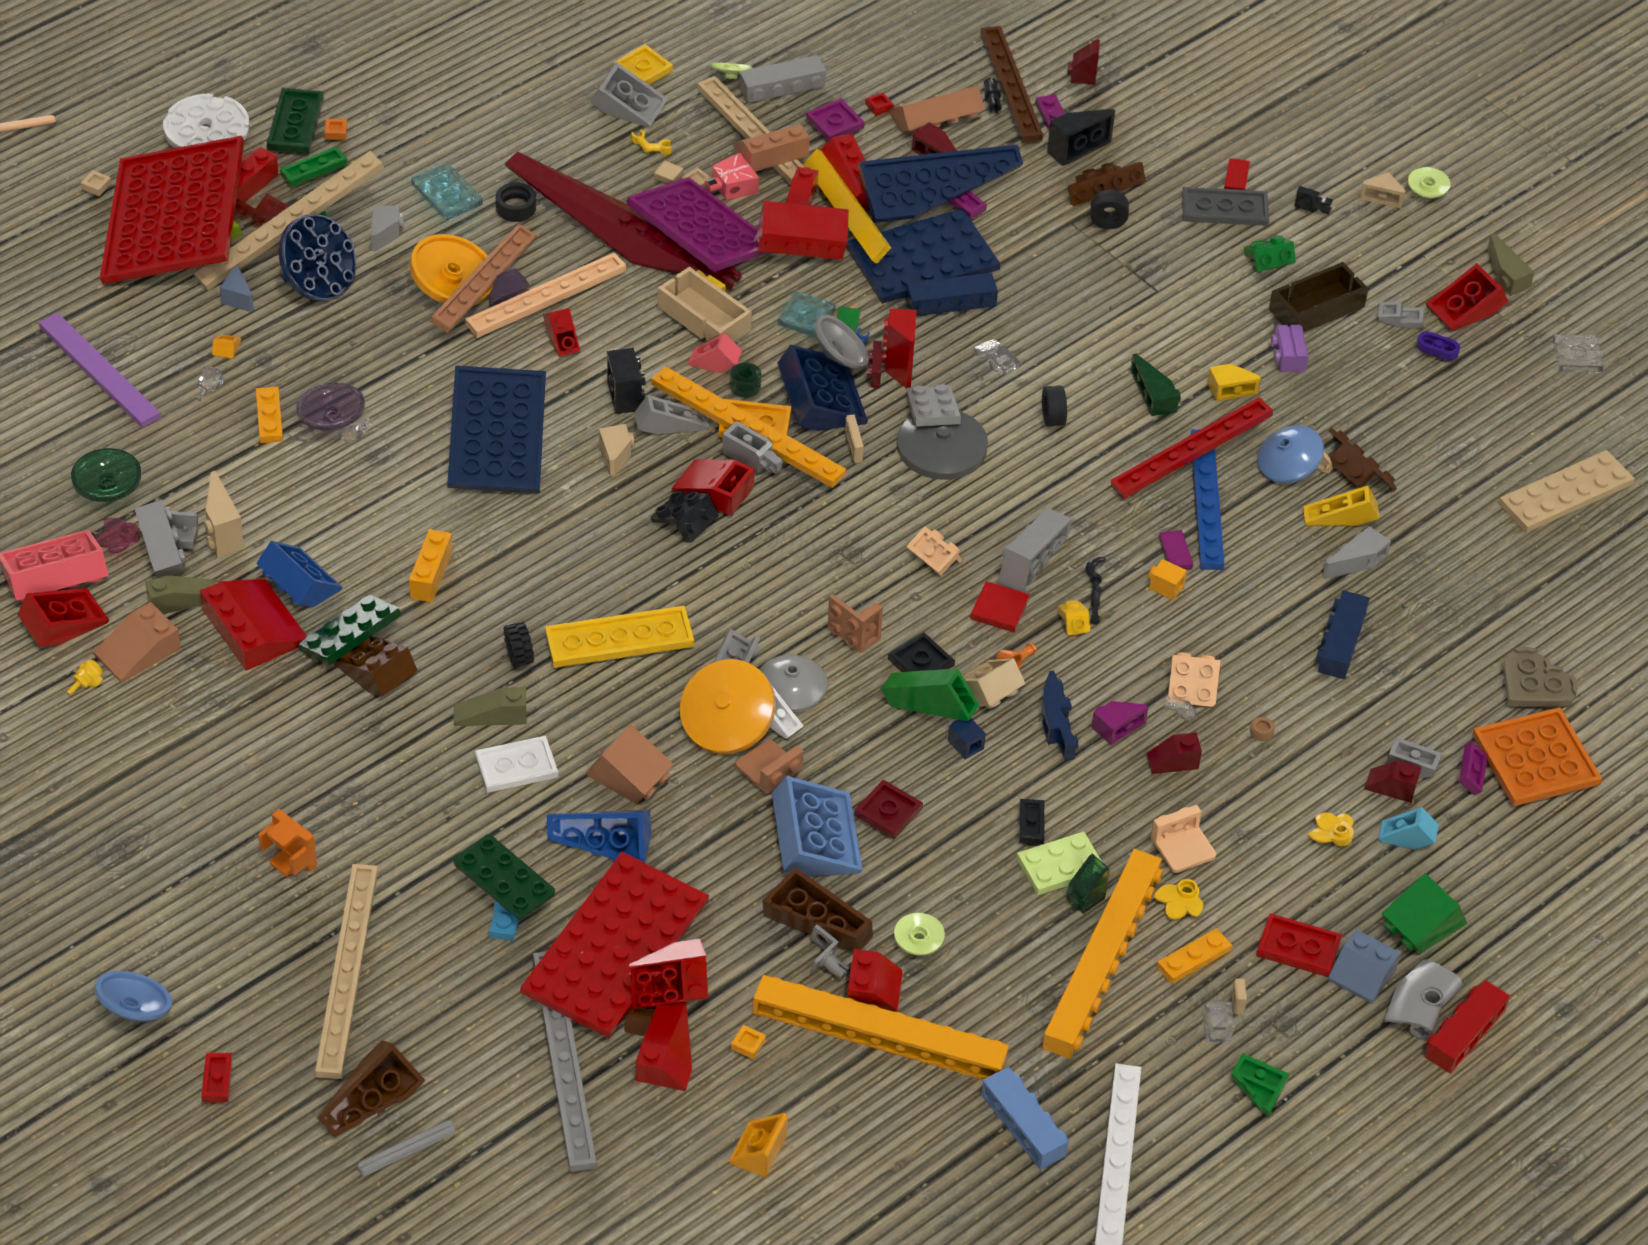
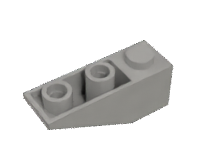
M1369 526L1363 532H1358L1351 542L1343 544L1335 555H1330L1323 564L1325 567L1323 578L1328 579L1374 568L1388 556L1391 541Z

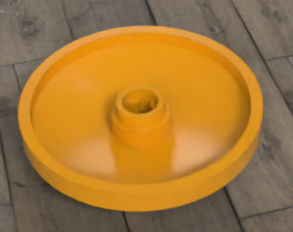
M437 234L428 236L418 242L411 254L409 269L416 285L429 297L444 304L488 255L480 247L467 239L455 235ZM495 283L475 305L482 303L490 296Z
M736 659L713 662L699 670L690 679L683 691L680 701L682 725L689 737L698 746L709 752L734 754L744 751L756 744L771 726L776 709L774 690L766 676L757 667L748 662Z

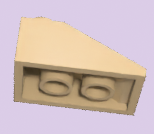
M212 471L206 504L207 520L204 521V526L209 535L206 537L208 548L210 550L213 549L219 558L243 550L244 543L241 517L217 472Z

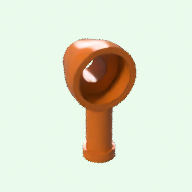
M1029 643L1019 652L1001 650L997 654L996 659L1014 658L1020 669L1022 661L1028 656L1035 654L1037 648L1033 643Z

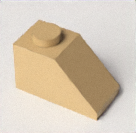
M626 424L599 428V446L610 476H615L631 456V446H634V437L632 432H628Z

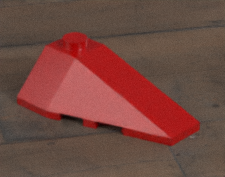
M685 1001L659 1005L656 1007L639 1050L635 1066V1081L686 1092L692 1073L687 1003Z

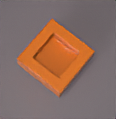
M326 119L325 139L346 140L347 119Z

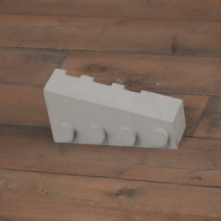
M1047 508L1042 514H1038L1031 525L1028 524L1021 534L1015 536L1010 545L1007 544L1002 551L1003 563L997 585L1025 593L1026 583H1033L1039 568L1044 569L1050 556H1054L1068 538L1072 518L1050 508Z

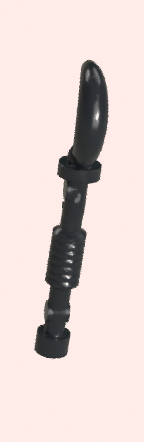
M1105 557L1092 558L1085 567L1086 573L1090 577V582L1093 583L1090 622L1095 625L1100 623L1098 607L1100 606V591L1102 590L1099 586L1102 582V576L1095 572V567L1099 563L1106 561Z

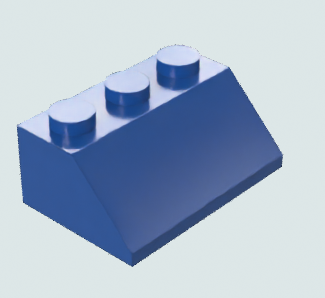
M270 541L256 563L263 570V575L274 580L277 583V588L288 593L292 597L291 601L300 607H303V605L315 607L343 588L298 546Z

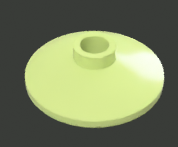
M711 64V67L725 73V78L737 79L740 71L753 69L752 66L742 64Z
M1422 167L1410 173L1408 185L1413 192L1420 196L1436 198L1445 195L1449 191L1450 180L1444 172L1438 169Z
M912 913L902 917L897 922L894 938L898 946L904 951L913 955H927L941 947L944 942L945 931L940 921L935 917L925 913Z

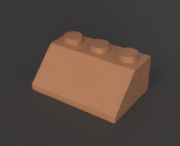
M798 124L733 143V147L737 153L742 154L756 172L809 156L810 137L802 125Z

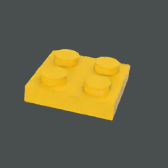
M646 44L614 62V65L616 62L648 85L673 71V64Z

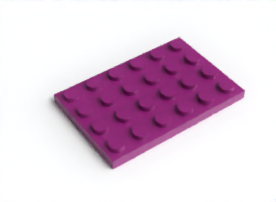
M690 177L627 198L626 204L636 213L648 220L650 224L657 227L714 272L769 253L758 251L755 238L757 228Z

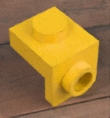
M1070 600L1063 605H1058V614L1065 620L1066 633L1069 636L1090 632L1089 610L1081 602Z

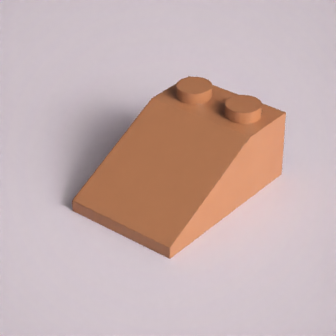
M149 602L130 613L93 651V654L123 683L181 649L179 630L152 602Z

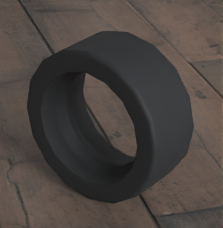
M512 182L503 185L497 190L496 212L504 220L521 222L534 215L536 211V193L533 188L524 183ZM512 198H520L527 201V203L520 206H512L506 204L505 201Z

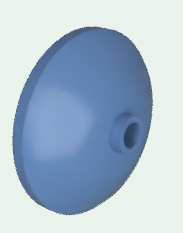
M1292 425L1281 428L1272 433L1262 443L1257 456L1258 466L1262 474L1273 482L1292 483L1310 475L1319 466L1324 455L1323 441L1315 430L1307 426Z
M113 971L105 973L98 978L94 989L99 1002L108 1011L130 1021L147 1022L164 1017L170 1011L172 1005V998L169 992L160 983L134 972Z

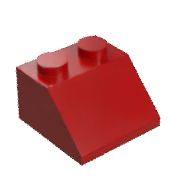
M853 949L847 998L868 1005H876L879 1008L892 1012H898L903 970L880 952Z

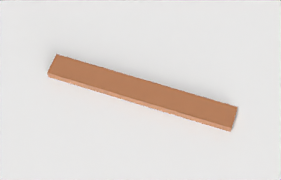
M518 224L433 314L430 322L446 333H449L530 246L537 235L521 224Z

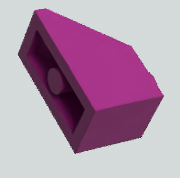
M1111 701L1104 706H1099L1094 711L1091 728L1112 745L1146 723L1149 707L1146 704Z

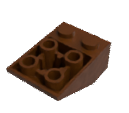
M373 636L333 662L337 668L367 692L379 696H384L418 671L407 646Z

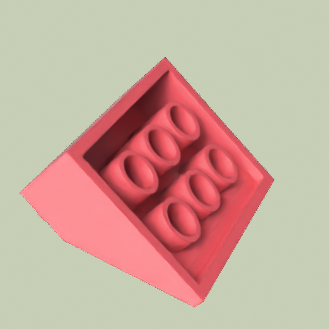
M89 529L0 553V565L16 601L20 600L23 602L27 593L57 591L62 588L73 589L80 586L81 583L88 581L95 583L101 581L103 577L109 576L103 550Z

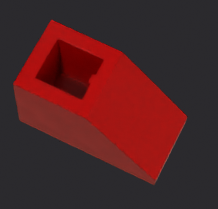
M570 308L542 314L548 337L557 355L560 357L579 352L580 347Z

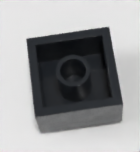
M634 347L607 351V385L615 414L635 412L645 399V391L642 386L646 385L645 374L640 372L641 360L640 356L635 355Z

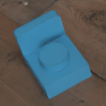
M497 901L494 902V915L489 929V937L514 941L520 920L516 919Z

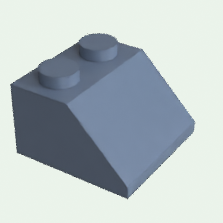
M1356 929L1345 943L1328 977V981L1373 1004L1395 973L1401 952Z

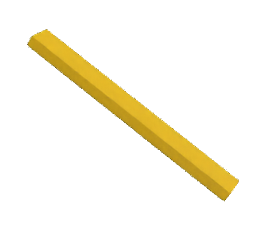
M816 149L803 163L804 166L819 171L817 184L834 208L849 210L848 228L871 260L878 263L891 249V246L823 152Z

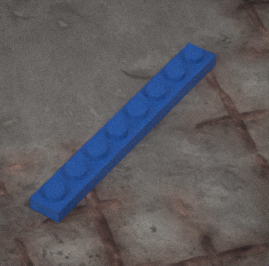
M1191 429V434H1190V435H1192L1193 433H1195V432H1197V431H1199V430ZM1214 448L1192 461L1200 569L1203 570L1224 569L1216 453Z

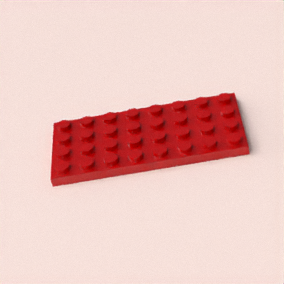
M621 852L521 985L520 993L610 1038L632 1008L629 964L668 945L679 942L708 902L709 895Z

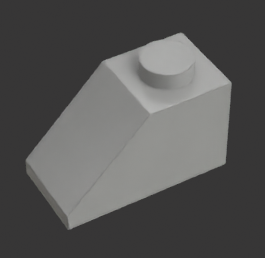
M373 205L372 251H378L399 237L400 228H404V215H400V206Z

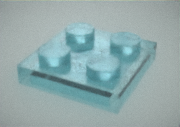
M795 291L780 314L778 325L816 337L815 321L821 315L832 316L835 312L836 304Z

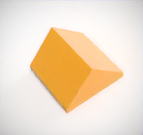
M785 1113L749 1121L728 1162L736 1167L767 1177L787 1137L788 1116Z

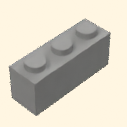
M162 500L134 508L156 577L170 576L185 571L183 563L187 562L183 548L178 549L176 544L177 541H180L176 527L171 528L170 521L174 520L170 507H165Z

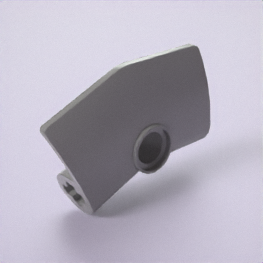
M1426 959L1422 960L1397 984L1385 1022L1411 1024L1410 1032L1415 1037L1428 1039L1434 1032L1441 1008L1463 988L1461 979L1449 969Z

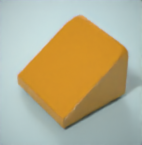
M220 334L213 339L212 355L230 359L234 358L241 343V338Z

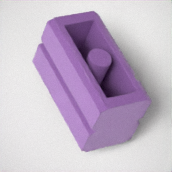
M1278 325L1275 329V334L1271 335V347L1276 349L1274 351V362L1279 363L1281 372H1292V370L1294 372H1304L1307 369L1309 357L1302 326L1290 325L1288 327V325Z

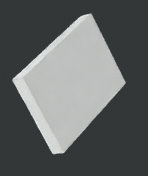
M546 736L475 750V758L487 793L558 778V770Z

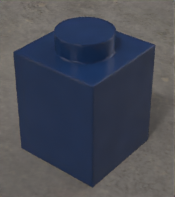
M972 718L969 721L955 720L949 725L948 742L964 759L984 750L986 733Z

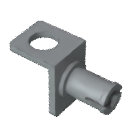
M816 924L810 939L821 947L824 952L815 959L810 972L814 974L820 968L825 967L841 981L851 968L834 955L838 941ZM818 934L826 939L827 944L819 938Z

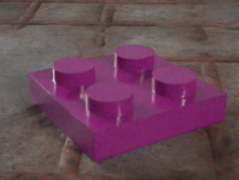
M842 98L806 113V119L827 141L833 137L848 135L862 130L865 122Z

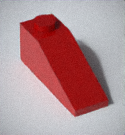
M797 167L786 203L811 205L817 192L819 171L809 167Z

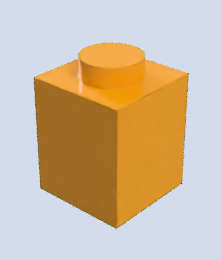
M1162 559L1157 567L1153 566L1149 572V589L1174 600L1185 586L1187 570Z

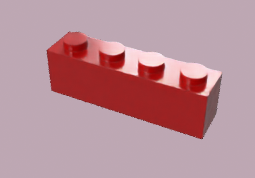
M1484 980L1478 987L1475 985L1470 990L1467 996L1468 999L1465 1002L1461 1001L1456 1006L1453 1012L1454 1015L1451 1018L1446 1017L1439 1028L1440 1031L1437 1034L1432 1033L1425 1044L1428 1047L1425 1058L1450 1074L1507 1009L1510 995L1487 980Z

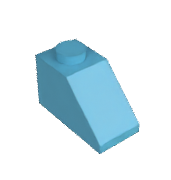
M1420 807L1382 820L1378 839L1383 843L1417 850L1436 842L1439 824Z

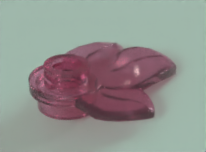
M120 518L104 519V526L107 531L94 538L100 547H108L109 553H119L127 549L129 544L136 543L141 537V532L134 523H126L125 520Z

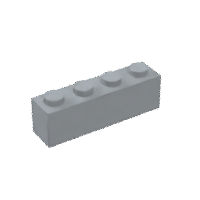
M818 55L739 72V89L747 103L826 86V69Z

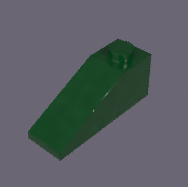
M1132 354L1130 371L1151 417L1177 412L1181 395L1173 382L1138 354Z

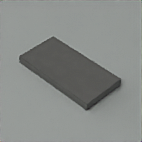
M1183 187L1184 222L1269 225L1267 191Z

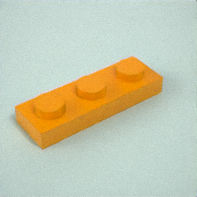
M279 387L256 388L260 443L283 442Z
M1216 928L1157 961L1156 968L1171 984H1174L1230 952L1232 944Z

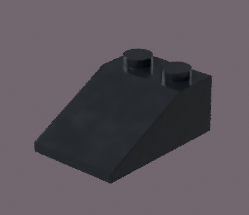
M1102 109L1070 112L1054 118L1050 121L1047 153L1061 166H1065L1111 143L1115 110Z

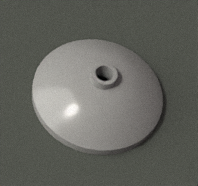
M821 315L815 321L817 340L829 359L852 369H861L868 363L869 358L865 345L845 323L830 315Z
M782 655L770 659L759 669L792 712H802L815 707L823 700L827 692L828 682L824 670L819 664L807 657Z

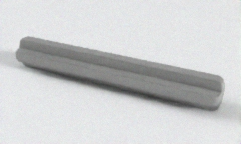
M447 1120L359 1161L357 1168L362 1176L369 1175L454 1135L455 1127L450 1120Z

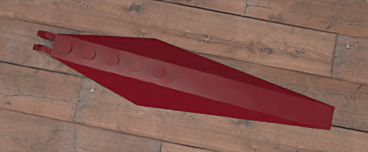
M518 151L505 162V166L632 264L677 274L691 267L695 271L700 270L706 277L708 275L713 276L726 285L728 290L735 286L734 282H739L743 278L742 273L734 267H727L715 272L710 270L704 263L693 257L691 253L680 247L678 243L666 236L661 230L650 224L648 220L622 201Z

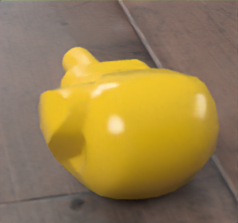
M94 660L84 661L73 676L75 683L66 693L71 696L80 686L86 689L88 686L97 687L103 680L101 676L103 670L100 665Z

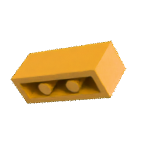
M433 529L428 530L409 578L410 599L433 603L453 552L452 533Z

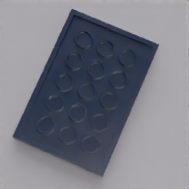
M962 209L881 231L880 233L891 246V249L878 263L871 260L857 239L847 241L846 249L882 304L906 297V286L909 282L985 274L1000 270L1001 264L967 213Z
M455 365L447 488L540 494L546 371Z

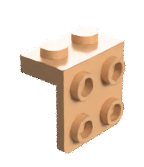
M1189 653L1173 655L1170 666L1169 702L1204 707L1215 706L1220 660H1215V657L1202 655L1201 658L1191 657Z
M1198 805L1182 808L1169 815H1162L1153 821L1151 840L1174 873L1182 872L1216 858L1215 850L1199 828L1202 811Z

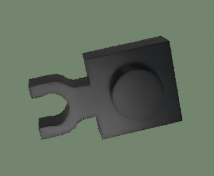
M1299 186L1294 206L1313 213L1316 209H1319L1322 213L1329 215L1332 210L1330 206L1333 203V199L1319 197L1320 192Z

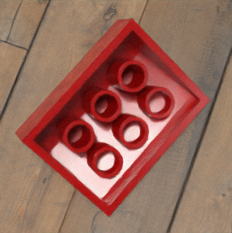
M266 579L220 581L200 590L202 610L246 671L299 648L298 643L307 637Z

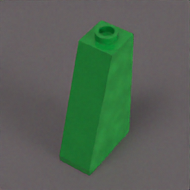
M958 668L891 673L880 688L891 707L962 721H969L980 705Z

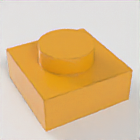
M743 1025L731 1043V1050L754 1060L766 1042V1035Z

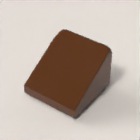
M646 1007L631 1008L626 1016L625 1032L645 1036L656 1009Z

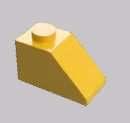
M1233 364L1210 367L1207 384L1215 400L1221 401L1258 394L1261 378L1259 375Z

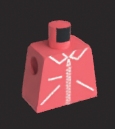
M737 153L712 167V179L705 181V188L710 193L719 190L727 200L758 193L759 177L742 154Z

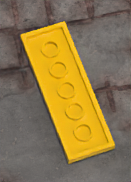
M685 606L545 626V635L554 668L694 647V637Z

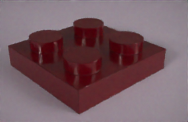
M883 779L856 807L854 816L895 839L923 809V802Z

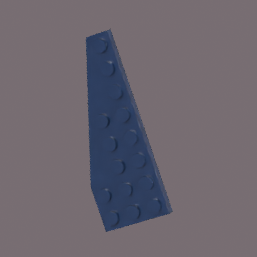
M1016 144L860 161L858 169L873 223L914 219L1020 168L1023 165L1019 146Z

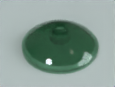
M115 448L97 449L83 455L76 461L71 471V481L76 492L86 499L97 502H112L128 496L138 487L142 477L141 466L138 460L130 453Z

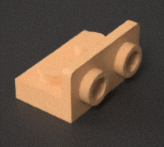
M926 526L906 546L909 551L940 576L954 561H957L959 564L963 561L958 554L960 550L952 542L949 544L943 541L944 537L937 530L933 529L931 531Z

